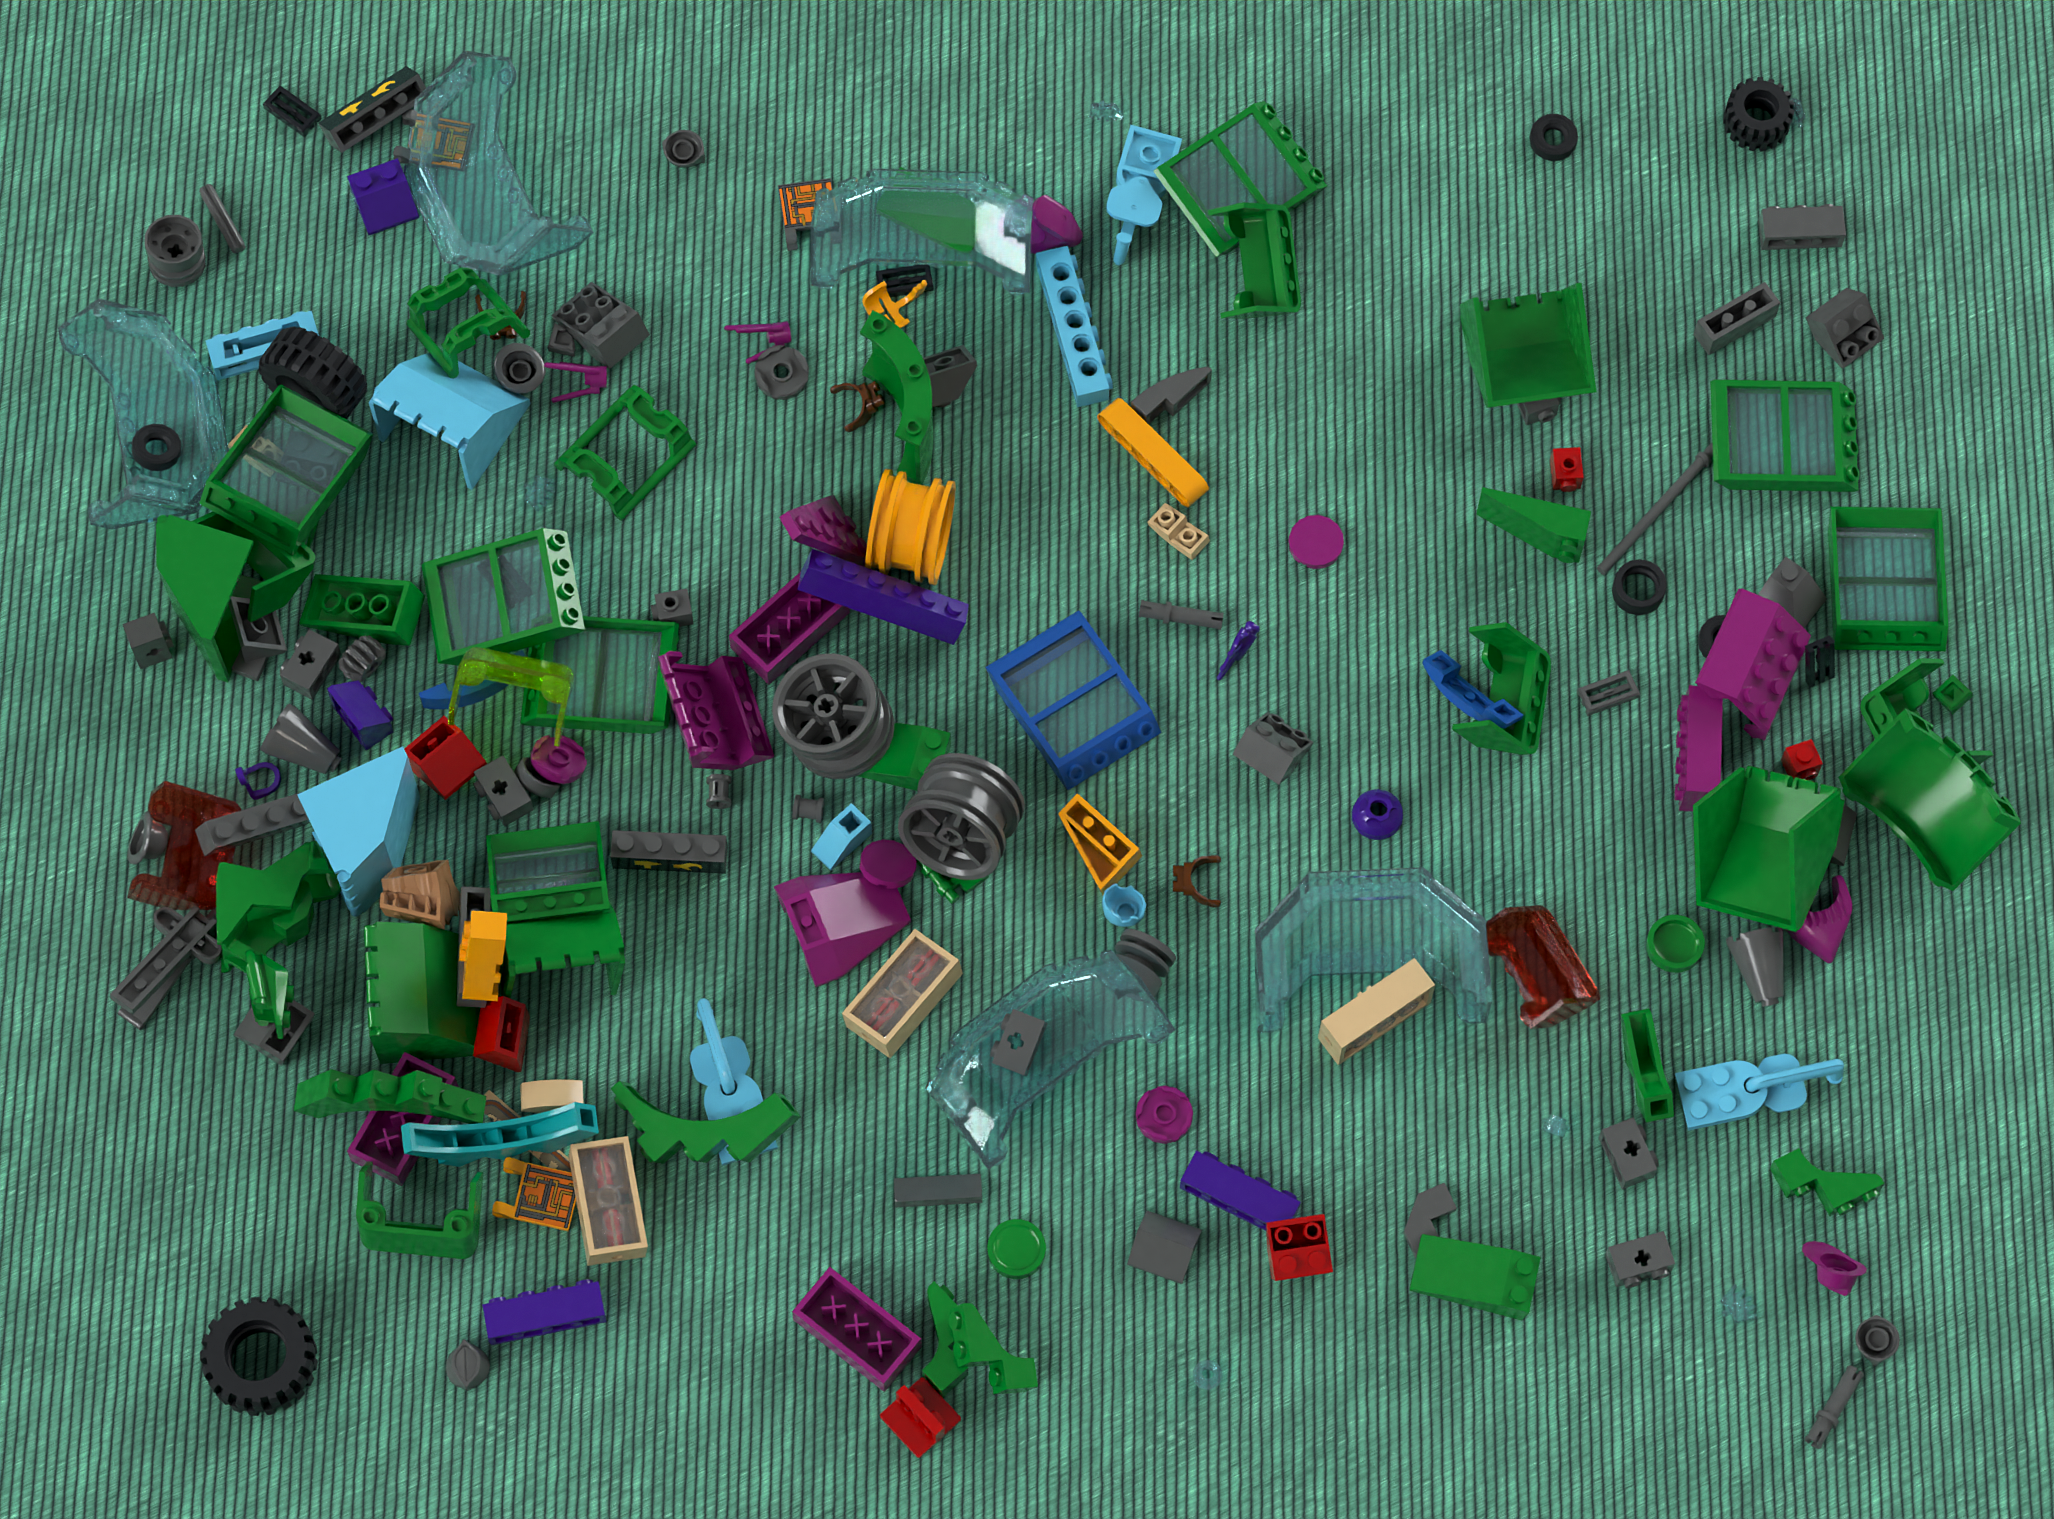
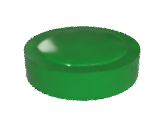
M1667 915L1658 919L1652 925L1646 939V950L1651 961L1660 969L1672 973L1685 972L1693 968L1700 960L1705 947V939L1700 927L1693 920L1682 915Z
M1022 1219L1004 1221L992 1231L987 1245L988 1258L992 1267L1000 1275L1010 1279L1027 1278L1036 1273L1044 1262L1046 1255L1044 1236L1037 1226L1029 1221Z

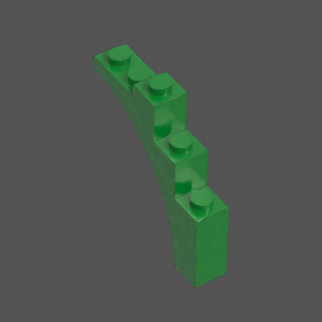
M330 1069L298 1083L294 1111L318 1119L345 1112L395 1111L431 1115L468 1124L483 1123L487 1096L443 1083L441 1077L418 1070L402 1077L377 1070H372L356 1077Z
M618 1081L611 1088L616 1095L614 1100L618 1106L624 1111L628 1110L633 1116L631 1120L633 1125L640 1132H645L637 1139L642 1146L640 1149L642 1155L649 1162L654 1161L661 1164L668 1161L684 1145L683 1151L694 1162L696 1160L703 1163L709 1162L727 1145H729L726 1148L728 1153L736 1161L751 1162L801 1118L788 1099L779 1093L772 1094L757 1106L735 1116L718 1120L692 1121L661 1111L645 1100L629 1083Z

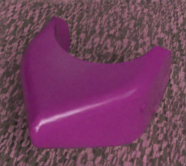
M1048 195L1040 196L1034 201L1032 214L1014 209L1002 216L999 225L1000 233L1007 242L1019 249L1034 254L1063 246H1068V248L1075 247L1080 244L1083 237V232L1072 213L1064 205Z
M1841 875L1832 878L1833 904L1828 909L1821 912L1809 911L1803 926L1797 932L1786 929L1788 934L1797 943L1828 964H1831L1836 956L1852 914L1851 897L1845 880Z

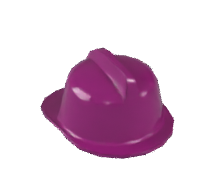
M1817 1241L1803 1244L1802 1251L1804 1255L1817 1265V1279L1819 1283L1843 1296L1849 1295L1857 1277L1866 1273L1867 1268L1863 1264L1853 1260L1832 1245Z

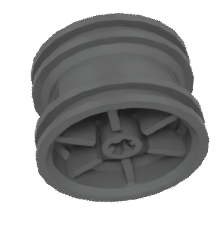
M835 653L812 656L796 664L785 674L777 686L772 707L774 724L799 761L814 774L829 779H847L858 776L878 763L890 747L895 724L892 708L869 672L858 661ZM858 700H863L862 706H855V703ZM804 723H807V725L802 729V725ZM824 739L832 741L828 745L822 744Z
M962 753L940 755L930 761L919 780L918 793L911 797L905 806L898 822L899 836L904 846L917 860L938 873L961 880L984 878L997 867L1000 858L1005 852L1006 839L1014 833L1019 821L1023 817L1025 809L1024 797L1011 777L992 763L976 756Z

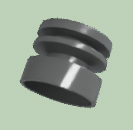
M166 215L156 219L148 227L145 233V249L148 256L149 269L153 277L161 284L170 287H183L194 283L202 275L206 267L202 234L197 224L190 218L181 215Z
M1125 929L1120 936L1121 941H1118L1114 947L1117 954L1109 956L1100 972L1101 976L1109 985L1124 995L1138 1001L1152 1002L1162 986L1159 977H1166L1168 975L1169 967L1174 964L1176 956L1169 947L1151 935L1135 929Z

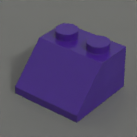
M398 158L347 176L352 196L369 236L419 218L408 182Z
M359 680L331 685L327 688L334 710L366 751L394 732L391 722L394 720L386 707L380 709L376 704L377 697L369 686L364 688Z

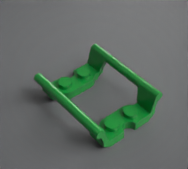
M458 268L444 276V281L437 286L428 285L413 293L407 303L410 319L407 320L406 325L447 375L453 379L459 375L457 354L473 347L480 335L492 336L510 325L521 338L526 339L530 336V330L486 279H480L471 268ZM476 285L496 308L481 311L456 325L447 334L444 343L441 344L443 347L442 352L427 334L422 313L428 310H439L443 305L464 296L471 286Z
M636 385L628 388L553 463L560 471L566 467L579 479L585 476L592 478V489L609 502L614 515L620 521L697 445L691 438L688 428L680 419L667 409L664 411L655 410L653 408L655 405L654 398ZM625 407L628 408L629 416L652 436L666 439L669 442L670 457L633 494L619 480L618 473L613 467L593 451L584 449Z

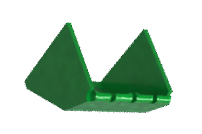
M1582 283L1573 284L1561 291L1541 293V304L1537 303L1536 294L1514 297L1515 307L1512 308L1510 298L1488 300L1489 311H1484L1483 301L1479 302L1478 297L1460 304V320L1468 358L1486 408L1597 392Z
M160 515L156 523V566L176 614L216 678L228 683L232 675L231 668L241 649L229 608V601L231 596L250 599L252 587L263 582L241 575L254 541L172 515L168 517Z
M1747 766L1745 771V768L1740 767L1693 804L1696 905L1797 932L1803 926L1836 849L1845 800L1840 798L1841 789L1821 783L1819 794L1817 793V782L1798 777L1793 780V777L1773 771H1770V781H1767L1768 770Z
M490 897V912H492L491 897ZM610 902V910L507 923L503 963L499 969L501 974L499 983L501 996L511 999L516 974L536 972L537 961H541L542 971L566 968L565 958H569L570 967L573 968L594 965V955L596 954L599 955L600 964H606L610 994L616 995L625 966L624 944L616 912Z
M376 922L373 925L364 926V948H371L372 950L365 953L366 977H377V979L366 981L367 1004L379 1003V1007H369L367 1009L368 1029H370L369 1037L380 1064L398 1063L404 1052L420 1060L473 1056L480 1007L456 1006L458 933L419 923Z

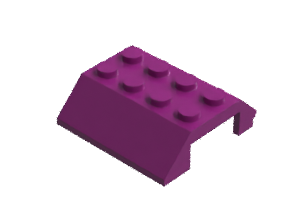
M1738 589L1695 683L1710 698L1729 699L1754 723L1745 724L1744 730L1752 738H1759L1765 741L1804 656L1805 646L1808 645L1811 635L1780 604L1745 589Z
M668 651L664 655L658 656L660 670L692 768L736 770L774 757L743 660L740 657L720 656L710 665L701 666L675 663L683 657L682 652Z

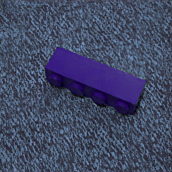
M1195 1151L1180 1180V1189L1265 1231L1266 1222L1295 1218L1300 1208L1301 1202L1297 1200L1293 1193L1286 1190L1280 1192L1272 1188L1268 1181L1260 1177L1253 1179L1245 1175V1171L1233 1164L1227 1166L1219 1162L1217 1156L1206 1151L1203 1153Z
M591 1279L576 1282V1286L564 1288L563 1285H556L547 1288V1292L535 1294L534 1291L519 1293L517 1298L506 1300L505 1297H496L490 1299L489 1303L482 1304L490 1344L496 1345L607 1322L599 1281L593 1282Z

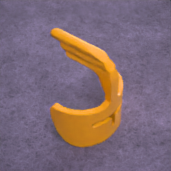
M922 280L921 283L913 287L907 296L896 303L891 300L887 292L886 282H881L863 296L862 302L867 314L870 315L872 310L880 314L884 312L879 301L881 299L895 324L900 329L903 328L910 321L908 318L902 317L899 309L923 294L927 286L926 280Z

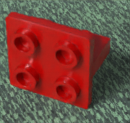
M924 1377L918 1379L909 1388L903 1385L896 1392V1400L880 1414L882 1421L917 1458H921L961 1422L960 1415Z

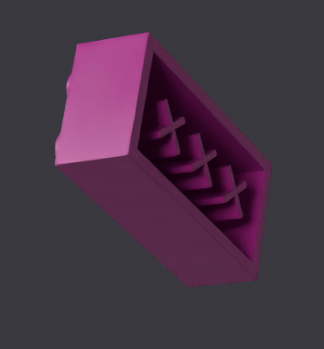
M801 572L729 635L730 648L768 685L850 613L848 607L797 590Z
M1689 685L1686 695H1681V702L1677 708V722H1680V731H1677L1676 748H1680L1679 757L1676 758L1675 774H1679L1678 784H1675L1674 800L1679 801V811H1693V804L1721 783L1723 698H1710L1699 686Z
M404 1052L391 1074L402 1077L418 1070L441 1077L443 1083L459 1087L454 1076ZM370 1111L347 1153L352 1162L362 1167L367 1161L373 1162L372 1172L403 1186L419 1156L404 1154L401 1126L409 1122L438 1125L442 1117L408 1112Z
M831 1267L825 1271L792 1311L793 1320L884 1392L922 1348L919 1336Z

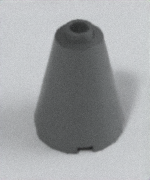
M289 703L278 716L273 729H270L260 750L267 755L326 774L329 770L334 772L342 760L338 756L340 750L296 706Z
M1772 927L1745 932L1736 938L1737 941H1733V936L1726 938L1727 946L1755 1003L1761 1002L1762 1007L1779 1004L1778 998L1784 996L1783 929L1776 927L1775 932H1773Z

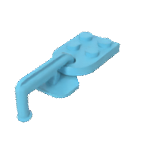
M1130 125L1116 173L1117 186L1111 189L1106 205V210L1111 217L1124 221L1121 233L1116 235L1117 243L1113 257L1116 265L1120 266L1125 262L1135 226L1150 227L1157 223L1163 205L1160 198L1165 195L1167 189L1153 170L1179 153L1182 142L1181 138Z
M705 998L700 999L697 1003L698 1010L696 1015L702 1021L708 1043L699 1045L692 1050L690 1063L695 1079L707 1086L704 1095V1108L708 1120H718L747 1111L763 1102V1098L755 1081L745 1075L750 1066V1058L745 1043L736 1036H728L721 1039L709 1000ZM776 1140L760 1154L778 1149ZM729 1145L725 1146L718 1153L722 1166L736 1162L726 1149Z
M1780 1054L1764 1058L1758 1068L1749 1062L1736 1060L1675 1073L1688 1131L1749 1118L1759 1112L1764 1105L1777 1113L1798 1109L1804 1105L1807 1097L1804 1081L1826 1076L1830 1083L1838 1084L1843 1078L1844 1063L1840 1059H1833L1800 1066L1794 1056Z

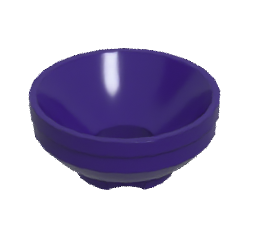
M1380 789L1366 791L1360 795L1353 805L1352 822L1356 830L1366 838L1373 840L1387 839L1393 836L1402 824L1403 809L1397 797L1388 791ZM1376 802L1382 803L1386 806L1387 812L1383 816H1376L1370 810L1371 805Z

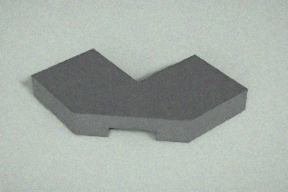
M1445 1183L1417 1195L1403 1233L1415 1259L1422 1234L1439 1237L1432 1221L1455 1212L1457 1209Z

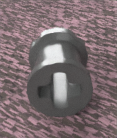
M712 774L706 777V783L709 785V798L706 800V806L712 809L730 807L729 784H731V777L724 774Z
M796 794L792 819L797 820L801 817L815 819L816 823H821L824 811V798L813 800L801 798V795Z

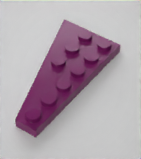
M834 494L789 510L779 517L793 541L865 567L867 543L858 537L855 529H857L856 524L848 515H845Z

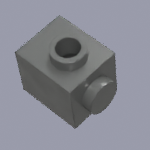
M1561 398L1518 403L1517 406L1526 425L1538 421L1545 423L1557 415Z
M687 588L654 594L656 604L651 605L653 621L675 622L679 624V627L694 624Z

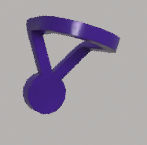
M261 762L244 770L242 767L235 769L240 784L242 786L245 785L250 797L254 800L261 799L275 792L282 780L278 768L268 762ZM263 768L272 770L275 775L272 785L268 788L253 791L247 780V775Z

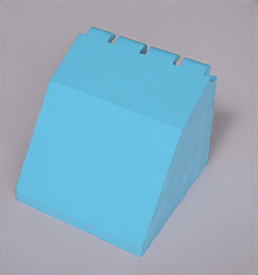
M430 353L399 363L374 389L373 397L369 401L379 440L385 442L400 418L414 425L420 417L421 419L417 425L418 428L437 437L441 430H444L441 440L459 449L458 452L467 488L472 490L529 407L530 399L519 393L506 390L500 383L459 361V375L454 379L450 378Z
M403 746L297 794L314 829L312 835L315 841L323 848L334 873H338L337 879L342 890L340 893L348 910L354 917L359 916L362 912L365 913L380 897V893L383 891L381 879L393 868L400 867L420 800L418 787Z

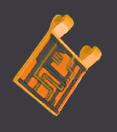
M506 1157L503 1164L504 1172L522 1175L515 1206L496 1201L492 1208L493 1216L569 1231L576 1203L572 1173Z

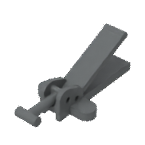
M194 906L184 917L169 907H162L156 910L154 913V925L165 937L110 993V999L121 1006L118 1011L119 1016L137 1029L142 1030L192 959L197 958L206 964H214L220 960L222 949L221 945H217L216 906L206 917L200 913V908Z

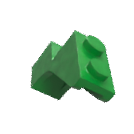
M1650 1009L1621 1014L1625 1063L1635 1080L1636 1103L1646 1123L1674 1117L1672 1091L1663 1071Z
M1800 1148L1774 1160L1770 1167L1786 1198L1796 1195L1797 1198L1802 1197L1812 1191V1186L1829 1216L1837 1212L1840 1216L1855 1208V1203L1861 1200L1868 1203L1880 1196L1879 1192L1885 1184L1878 1174L1822 1171L1813 1166L1804 1157Z
M934 1281L928 1286L927 1294L938 1339V1349L931 1362L922 1370V1377L944 1397L968 1376V1367L958 1368L957 1359L952 1351L954 1337L953 1330L949 1325L950 1309L958 1306L953 1301L955 1297L945 1285L940 1287Z
M963 1303L950 1309L949 1325L953 1330V1354L957 1359L958 1368L989 1365V1382L993 1389V1395L1022 1393L1038 1387L1034 1358H1020L1005 1351L973 1304Z

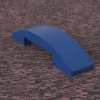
M523 650L497 660L499 671L452 691H448L444 682L420 692L419 696L423 708L454 709L485 700L500 692L512 683L527 666Z
M1442 650L1424 658L1422 664L1431 680L1443 695L1465 714L1478 721L1491 720L1500 728H1507L1523 718V714L1504 699L1496 703L1492 702L1458 675L1461 665Z

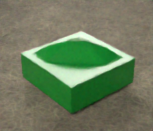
M1954 675L1949 677L1932 693L1933 697L1952 715L1973 697V693Z

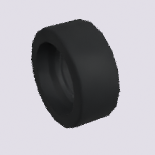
M1642 559L1631 560L1622 565L1615 575L1612 587L1614 601L1619 608L1629 614L1638 616L1649 614L1656 610L1663 601L1667 586L1666 578L1662 570L1651 561ZM1633 574L1645 575L1654 582L1656 587L1655 594L1649 600H1634L1624 592V580Z

